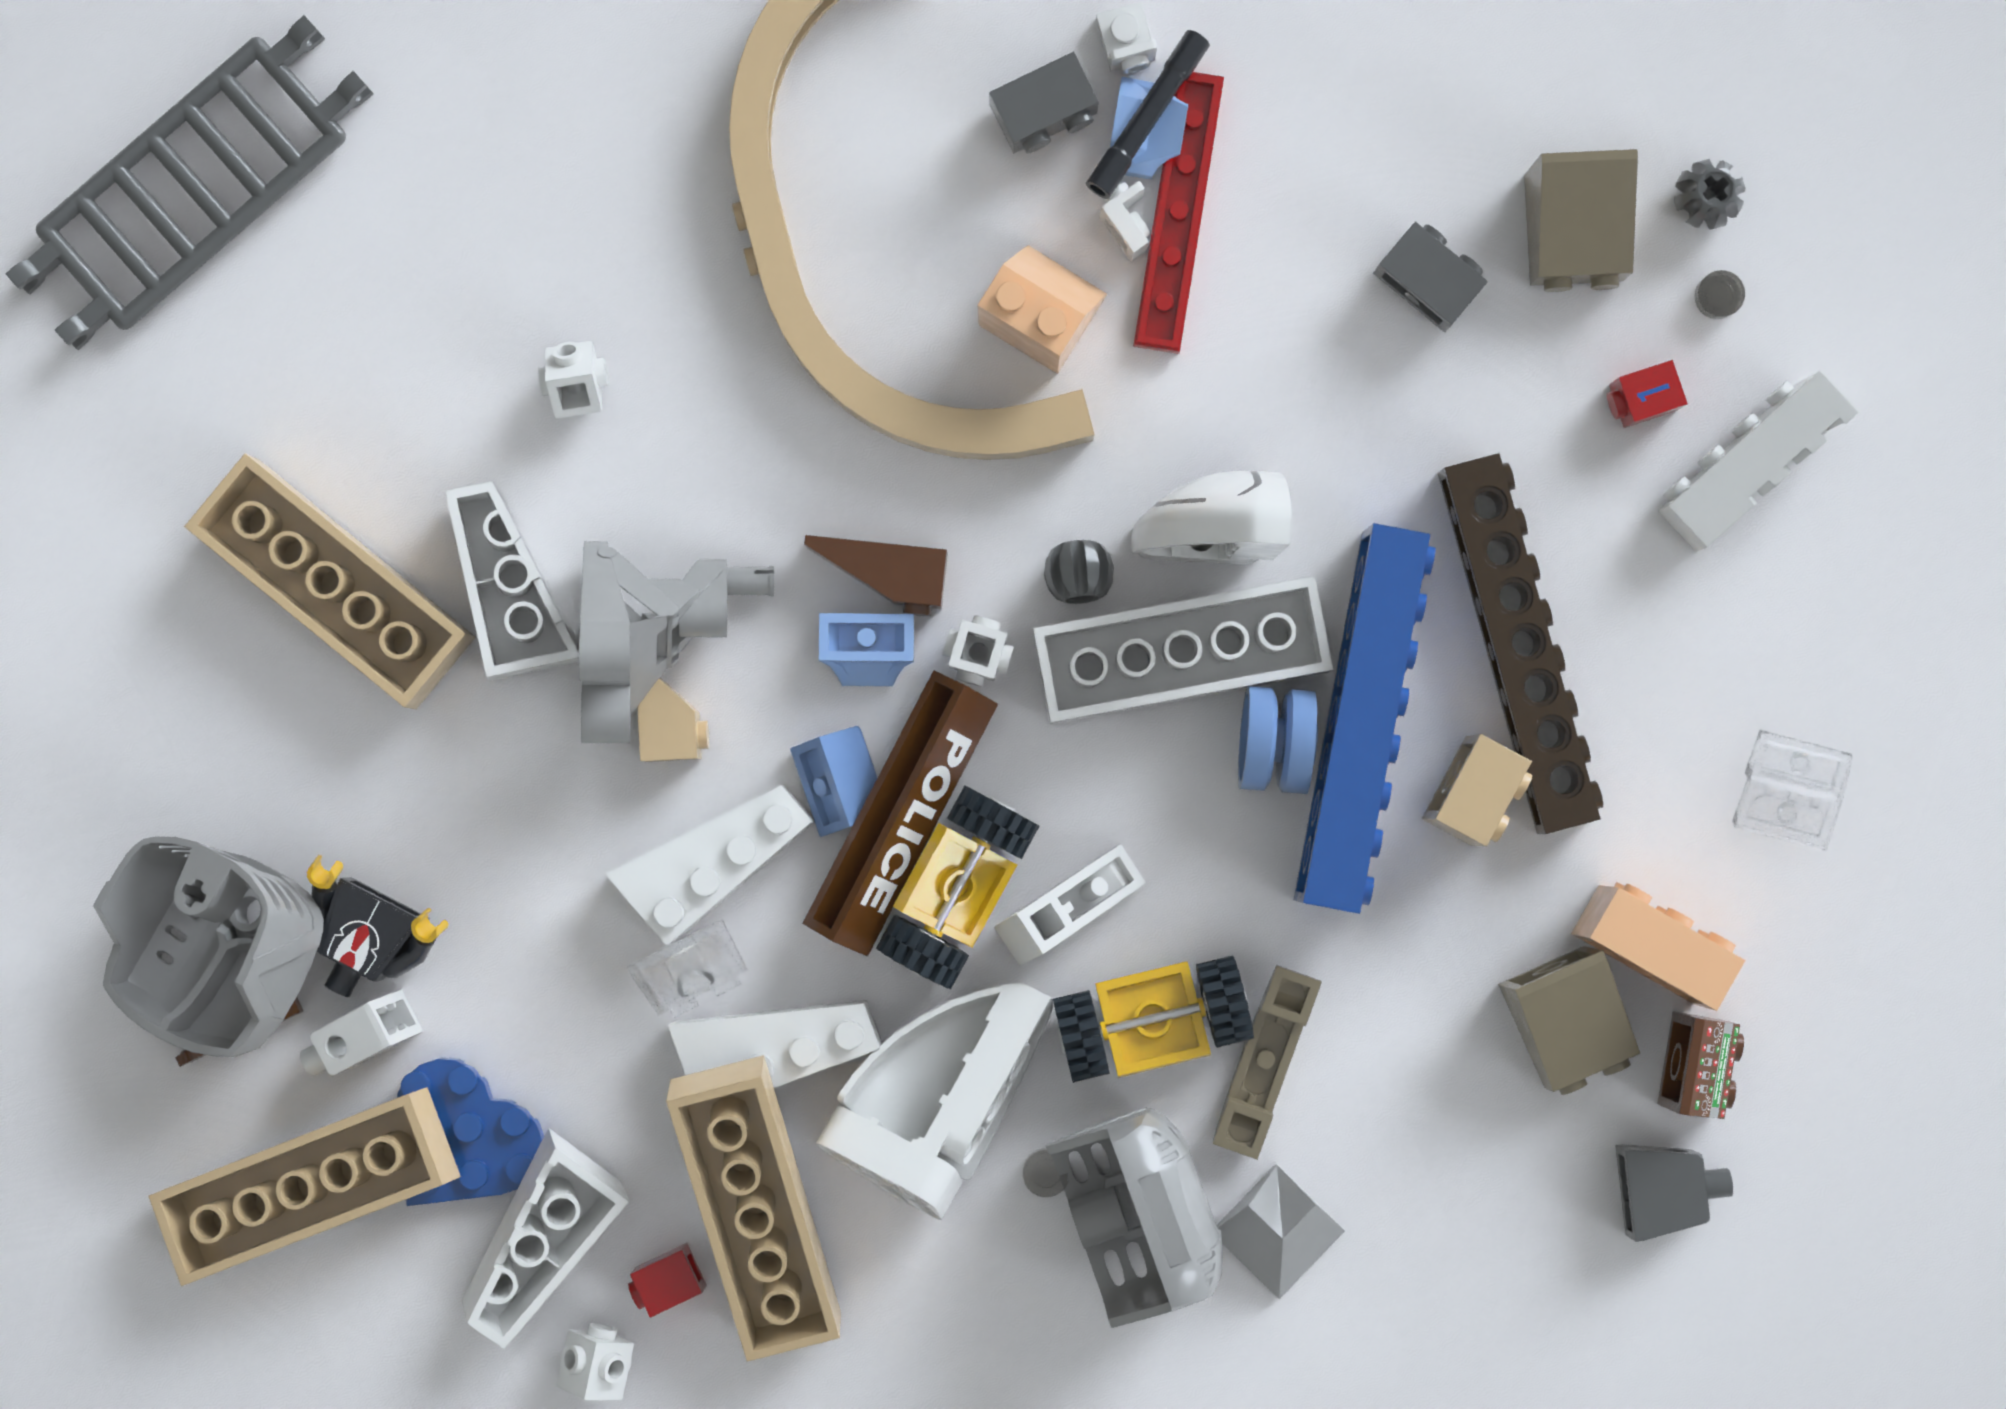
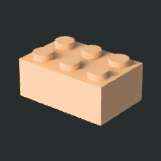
M1616 882L1614 887L1598 885L1571 934L1594 948L1603 950L1608 956L1693 1005L1717 1011L1746 961L1733 953L1736 945L1711 931L1709 934L1702 930L1695 932L1690 929L1694 921L1668 907L1666 910L1657 906L1655 909L1648 905L1652 897L1626 883L1624 886Z

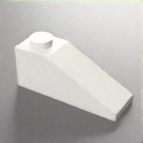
M1119 844L1004 919L994 928L1018 965L1022 966L1059 944L1145 885L1146 882L1122 845Z

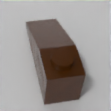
M805 535L804 545L807 549L895 605H903V614L931 616L932 609H942L948 556L947 549Z

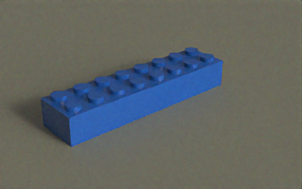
M1373 523L1361 534L1294 901L1360 914L1362 904L1369 906L1371 902L1374 877L1367 876L1370 858H1378L1383 839V830L1376 829L1380 810H1387L1392 790V783L1385 782L1386 772L1389 763H1396L1401 736L1394 734L1396 718L1398 716L1404 717L1409 699V688L1402 687L1406 670L1413 669L1418 651V641L1411 640L1413 626L1416 622H1422L1426 608L1427 594L1420 593L1421 583L1425 575L1430 576L1435 559L1436 548L1429 546L1431 535L1429 533Z

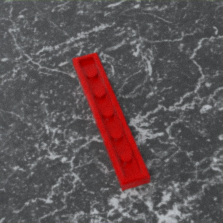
M1193 72L1189 79L1182 83L1175 94L1177 99L1188 104L1180 155L1167 160L1162 165L1133 347L1175 354L1180 353L1224 77Z

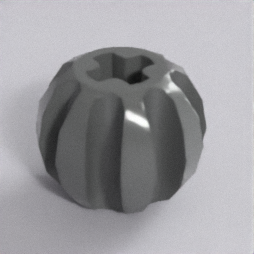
M1710 159L1693 163L1691 167L1692 172L1688 170L1682 171L1675 187L1683 194L1675 196L1674 203L1677 211L1682 209L1688 211L1690 217L1686 223L1699 228L1704 220L1709 230L1726 226L1727 216L1730 218L1737 217L1744 204V201L1737 195L1745 192L1746 188L1742 177L1740 179L1731 177L1730 170L1734 166L1722 160L1714 168ZM1711 189L1715 197L1707 200L1703 193Z
M1091 540L1068 541L1051 549L1045 562L1044 577L1048 590L1055 599L1068 604L1089 603L1107 595L1113 583L1114 565L1109 552L1102 544Z

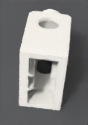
M401 989L370 1001L312 1032L310 1038L313 1045L300 1052V1060L304 1069L311 1076H316L327 1070L328 1074L333 1077L419 1034L423 1030Z

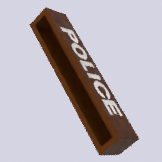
M933 670L802 924L832 942L868 957L998 703L970 687Z

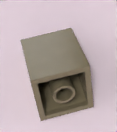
M1637 149L1541 153L1524 174L1530 286L1544 285L1545 292H1563L1571 290L1572 284L1590 283L1592 290H1609L1618 288L1619 282H1623L1633 273L1638 169Z
M1583 946L1498 984L1544 1088L1552 1092L1559 1090L1561 1095L1575 1092L1588 1084L1585 1078L1600 1071H1603L1605 1076L1620 1072L1631 1065L1629 1058L1640 1054L1611 968L1603 950Z

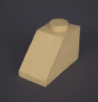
M660 677L638 705L640 761L656 762L702 759L701 749H709L708 721H700V712Z

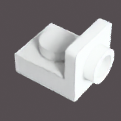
M1137 2L1096 14V22L1110 72L1122 69L1124 74H1131L1148 68L1150 66L1149 61H1153L1156 58L1157 45L1155 39L1151 38L1142 3Z
M1140 181L1130 187L1125 182L1118 185L1109 199L1103 198L1106 204L1101 206L1099 218L1130 262L1144 254L1149 244L1146 237L1150 235V231L1146 223L1136 211L1130 214L1127 211L1130 206L1143 198L1145 188Z

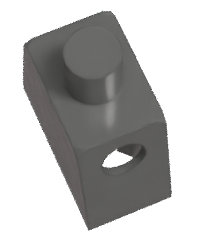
M1623 1144L1615 1145L1625 1235L1635 1242L1645 1241L1705 1224L1710 1220L1708 1199L1733 1196V1181L1730 1170L1728 1168L1705 1170L1702 1154L1694 1150Z

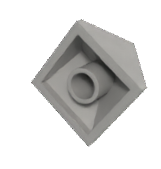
M1277 1164L1216 1225L1221 1230L1222 1244L1278 1299L1345 1232Z

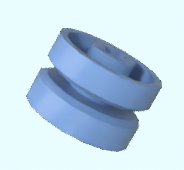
M1247 686L1243 702L1239 739V789L1265 791L1270 784L1275 762L1277 785L1281 792L1308 794L1318 740L1317 698L1315 691L1289 690L1284 696L1280 718H1278L1277 696L1273 688Z

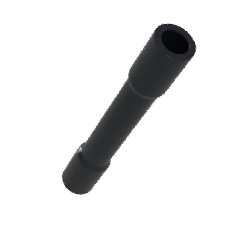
M1187 30L1165 62L1164 69L1114 145L1106 151L1086 181V186L1099 197L1104 199L1111 197L1130 168L1132 159L1182 83L1189 79L1210 47L1207 39L1198 32Z

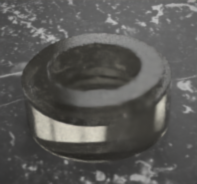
M1717 270L1705 276L1698 283L1695 289V303L1699 311L1706 317L1718 320L1725 319L1737 312L1743 305L1745 288L1740 278L1734 273L1726 270Z
M1047 1148L1035 1150L1026 1158L1022 1169L1023 1180L1026 1187L1033 1194L1040 1197H1053L1066 1188L1069 1182L1067 1181L1068 1173L1061 1175L1059 1178L1052 1156L1048 1154Z

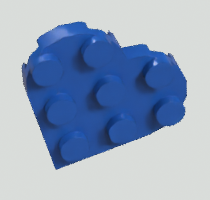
M441 1057L419 1065L411 1073L404 1076L397 1093V1098L428 1087L461 1176L442 1186L406 1199V1205L414 1206L496 1196L517 1190L544 1138L538 1119H534L526 1108L515 1104L517 1102L513 1100L494 1099L486 1078L481 1077L474 1067L467 1065L461 1059Z

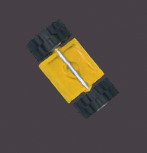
M964 785L947 819L974 833L979 838L973 836L972 839H969L938 823L893 905L897 910L924 923L925 926L921 928L902 917L894 915L876 949L915 974L926 979L928 978L947 989H952L969 955L940 937L944 933L973 948L1017 867V864L989 850L991 845L988 842L1022 859L1040 826L1017 814L1015 809L993 797L988 798Z
M1234 956L1196 964L1201 998L1196 996L1188 961L1095 983L1104 1021L1100 1022L1101 1027L1098 1025L1090 990L1054 998L1053 1003L1059 1024L1057 1030L1063 1055L1067 1057L1072 1082L1110 1074L1101 1036H1103L1104 1041L1109 1040L1118 1078L1211 1056L1202 1017H1206V1014L1216 1048L1254 1039L1247 996Z

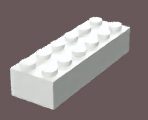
M1316 576L1033 628L1050 724L1246 688L1247 686H1257L1322 674L1333 670Z

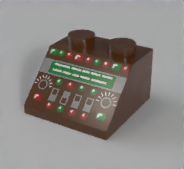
M1673 1011L1657 1104L1682 1115L1725 1119L1726 1108H1732L1736 1097V1082L1731 1080L1734 1061H1740L1744 1049V1036L1739 1033L1740 1024Z

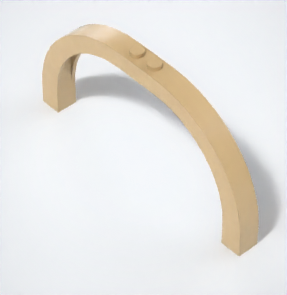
M769 0L761 11L747 39L737 68L731 97L729 123L730 150L736 187L740 202L733 203L732 207L739 231L748 229L752 247L745 248L744 254L750 275L759 274L770 309L787 344L802 367L819 387L846 412L870 428L900 443L926 452L965 459H1015L1048 453L1093 441L1095 434L1083 389L1006 408L965 409L933 404L906 395L882 383L848 357L829 336L815 315L801 282L776 186L772 164L771 137L777 95L786 69L810 29L839 0Z

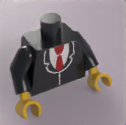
M318 855L307 870V878L312 884L311 896L320 908L324 919L323 933L317 952L336 962L324 986L339 995L350 997L361 976L374 982L384 980L386 977L398 978L422 964L436 938L448 928L449 923L443 920L435 927L430 923V918L428 917V914L432 911L431 908H427L420 913L352 877L340 878L337 884L336 879L343 870V863L336 861L330 871H328L321 865L322 855Z

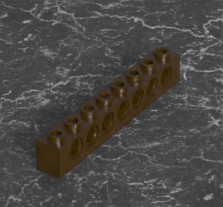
M1500 453L1445 467L1437 474L1514 752L1532 761L1527 770L1532 775V779L1525 793L1536 833L1549 834L1601 820L1598 809L1603 808V797L1596 781L1590 782L1585 764L1591 762L1590 750L1585 737L1577 735L1573 721L1574 717H1578L1577 703L1573 692L1570 689L1565 690L1560 672L1566 669L1564 656L1558 644L1552 645L1548 627L1553 625L1551 609L1545 598H1539L1535 581L1540 580L1538 562L1533 553L1527 554L1523 536L1528 534L1526 519L1521 508L1515 509L1510 493L1511 490H1515L1512 469L1508 462L1502 464ZM1485 495L1494 501L1496 513L1493 519H1484L1476 513L1474 502L1477 496ZM1490 541H1500L1507 547L1509 555L1504 565L1495 564L1489 559L1487 546ZM1504 585L1513 586L1520 593L1521 603L1515 611L1506 609L1500 602L1499 594ZM1518 630L1527 632L1533 639V650L1528 656L1519 655L1512 646V638ZM1530 676L1539 677L1546 686L1545 696L1539 702L1532 701L1525 693V683ZM1544 721L1553 723L1558 730V740L1551 748L1542 745L1537 736L1538 728ZM1559 766L1565 768L1571 777V784L1564 793L1556 792L1550 784L1551 773Z

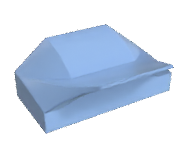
M1127 77L1121 78L1110 147L1114 145L1154 85L1153 82ZM1175 96L1173 97L1132 159V164L1125 174L1126 176L1152 180V176L1161 164L1180 155L1188 104L1180 101Z
M819 613V661L831 667L842 686H893L902 669L914 662V614Z

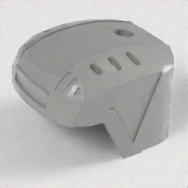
M155 836L145 838L135 844L125 855L110 881L105 883L93 905L114 942L106 964L103 986L116 1006L133 1022L157 1038L190 1052L216 1057H237L261 1048L284 1021L287 1012L299 994L312 966L323 933L324 919L320 908L310 893L293 879L246 856L221 851L178 837ZM258 900L261 908L260 915L256 921L250 924L247 920V909L250 903ZM174 927L183 933L187 938L186 941L182 942L171 934V928ZM165 952L171 956L173 963L169 964L161 957L162 953Z
M1146 1107L1046 1144L1048 1154L1052 1156L1068 1199L1083 1248L1086 1249L1111 1328L1173 1312L1213 1296L1222 1276L1223 1247L1221 1230L1216 1226L1190 1154V1145L1165 1115ZM1095 1143L1101 1144L1107 1154L1111 1167L1107 1174H1100L1094 1163L1091 1146ZM1073 1151L1079 1152L1085 1163L1089 1175L1085 1182H1078L1071 1169L1069 1154ZM1125 1182L1141 1225L1128 1229L1114 1190V1186ZM1130 1242L1138 1243L1142 1251L1147 1269L1146 1276L1142 1278L1136 1275L1131 1266L1126 1251V1246ZM1108 1250H1114L1120 1260L1125 1279L1121 1286L1114 1284L1108 1272L1104 1259V1254Z

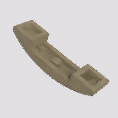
M1276 965L1252 1023L1254 1039L1245 1041L1212 1141L1214 1145L1258 1160L1274 1116V1106L1303 1026L1307 1025L1322 983L1321 980Z

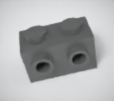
M1074 51L989 92V105L1013 154L1023 149L1027 154L1035 152L1051 142L1050 136L1064 129H1067L1068 133L1077 132L1090 125L1094 121L1092 116L1098 112L1099 101Z
M1415 221L1380 262L1373 274L1445 333L1488 281L1481 276L1483 269L1473 259L1464 254L1458 257L1445 246L1447 240L1437 229L1428 224L1422 227Z

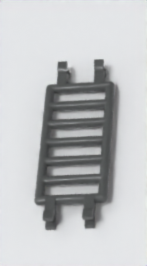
M305 15L297 20L289 29L288 34L272 48L260 37L251 38L36 225V233L44 242V245L28 259L19 262L5 274L17 288H23L31 295L44 282L46 276L62 263L93 298V301L82 311L70 317L55 329L56 333L67 345L70 346L72 344L77 350H80L93 337L95 331L109 319L122 330H127L134 326L345 142L346 133L337 121L352 108L368 100L374 93L352 71L340 82L337 89L321 103L318 102L288 67L303 53L314 49L325 40L323 35ZM256 60L323 134L303 153L298 150L236 79ZM221 90L288 165L269 183L266 184L200 109ZM185 121L188 122L252 195L232 215L165 140ZM150 152L153 153L217 226L197 245L191 241L130 171L132 167ZM115 182L181 256V259L163 275L160 276L94 201ZM79 213L146 288L126 307L59 232Z

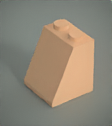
M1027 245L1000 268L977 305L978 323L982 328L1058 374L1104 301L1107 293Z

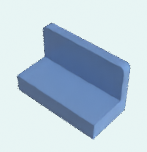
M859 726L823 735L790 748L820 837L852 827L877 780V775Z

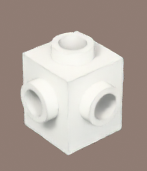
M592 341L580 343L565 342L555 347L545 348V367L538 368V378L542 395H549L555 419L602 412V387L609 386V376L606 361L604 358H596Z
M974 615L972 622L961 620L959 630L950 628L942 655L950 657L948 666L950 669L957 670L955 679L982 687L985 679L995 681L997 672L1006 674L1014 647L1006 645L1008 633L999 631L1000 622ZM975 644H982L988 650L987 657L982 661H975L969 655L970 648Z
M590 1323L588 1330H568L565 1347L561 1354V1366L556 1386L583 1400H622L628 1371L631 1366L634 1343L617 1336V1328L605 1324Z

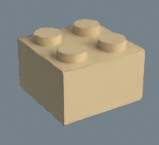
M1483 734L1465 736L1422 819L1471 846L1487 847L1490 840L1497 842L1509 823L1510 817L1504 813L1513 798L1519 800L1531 782L1532 775L1527 770L1532 761Z

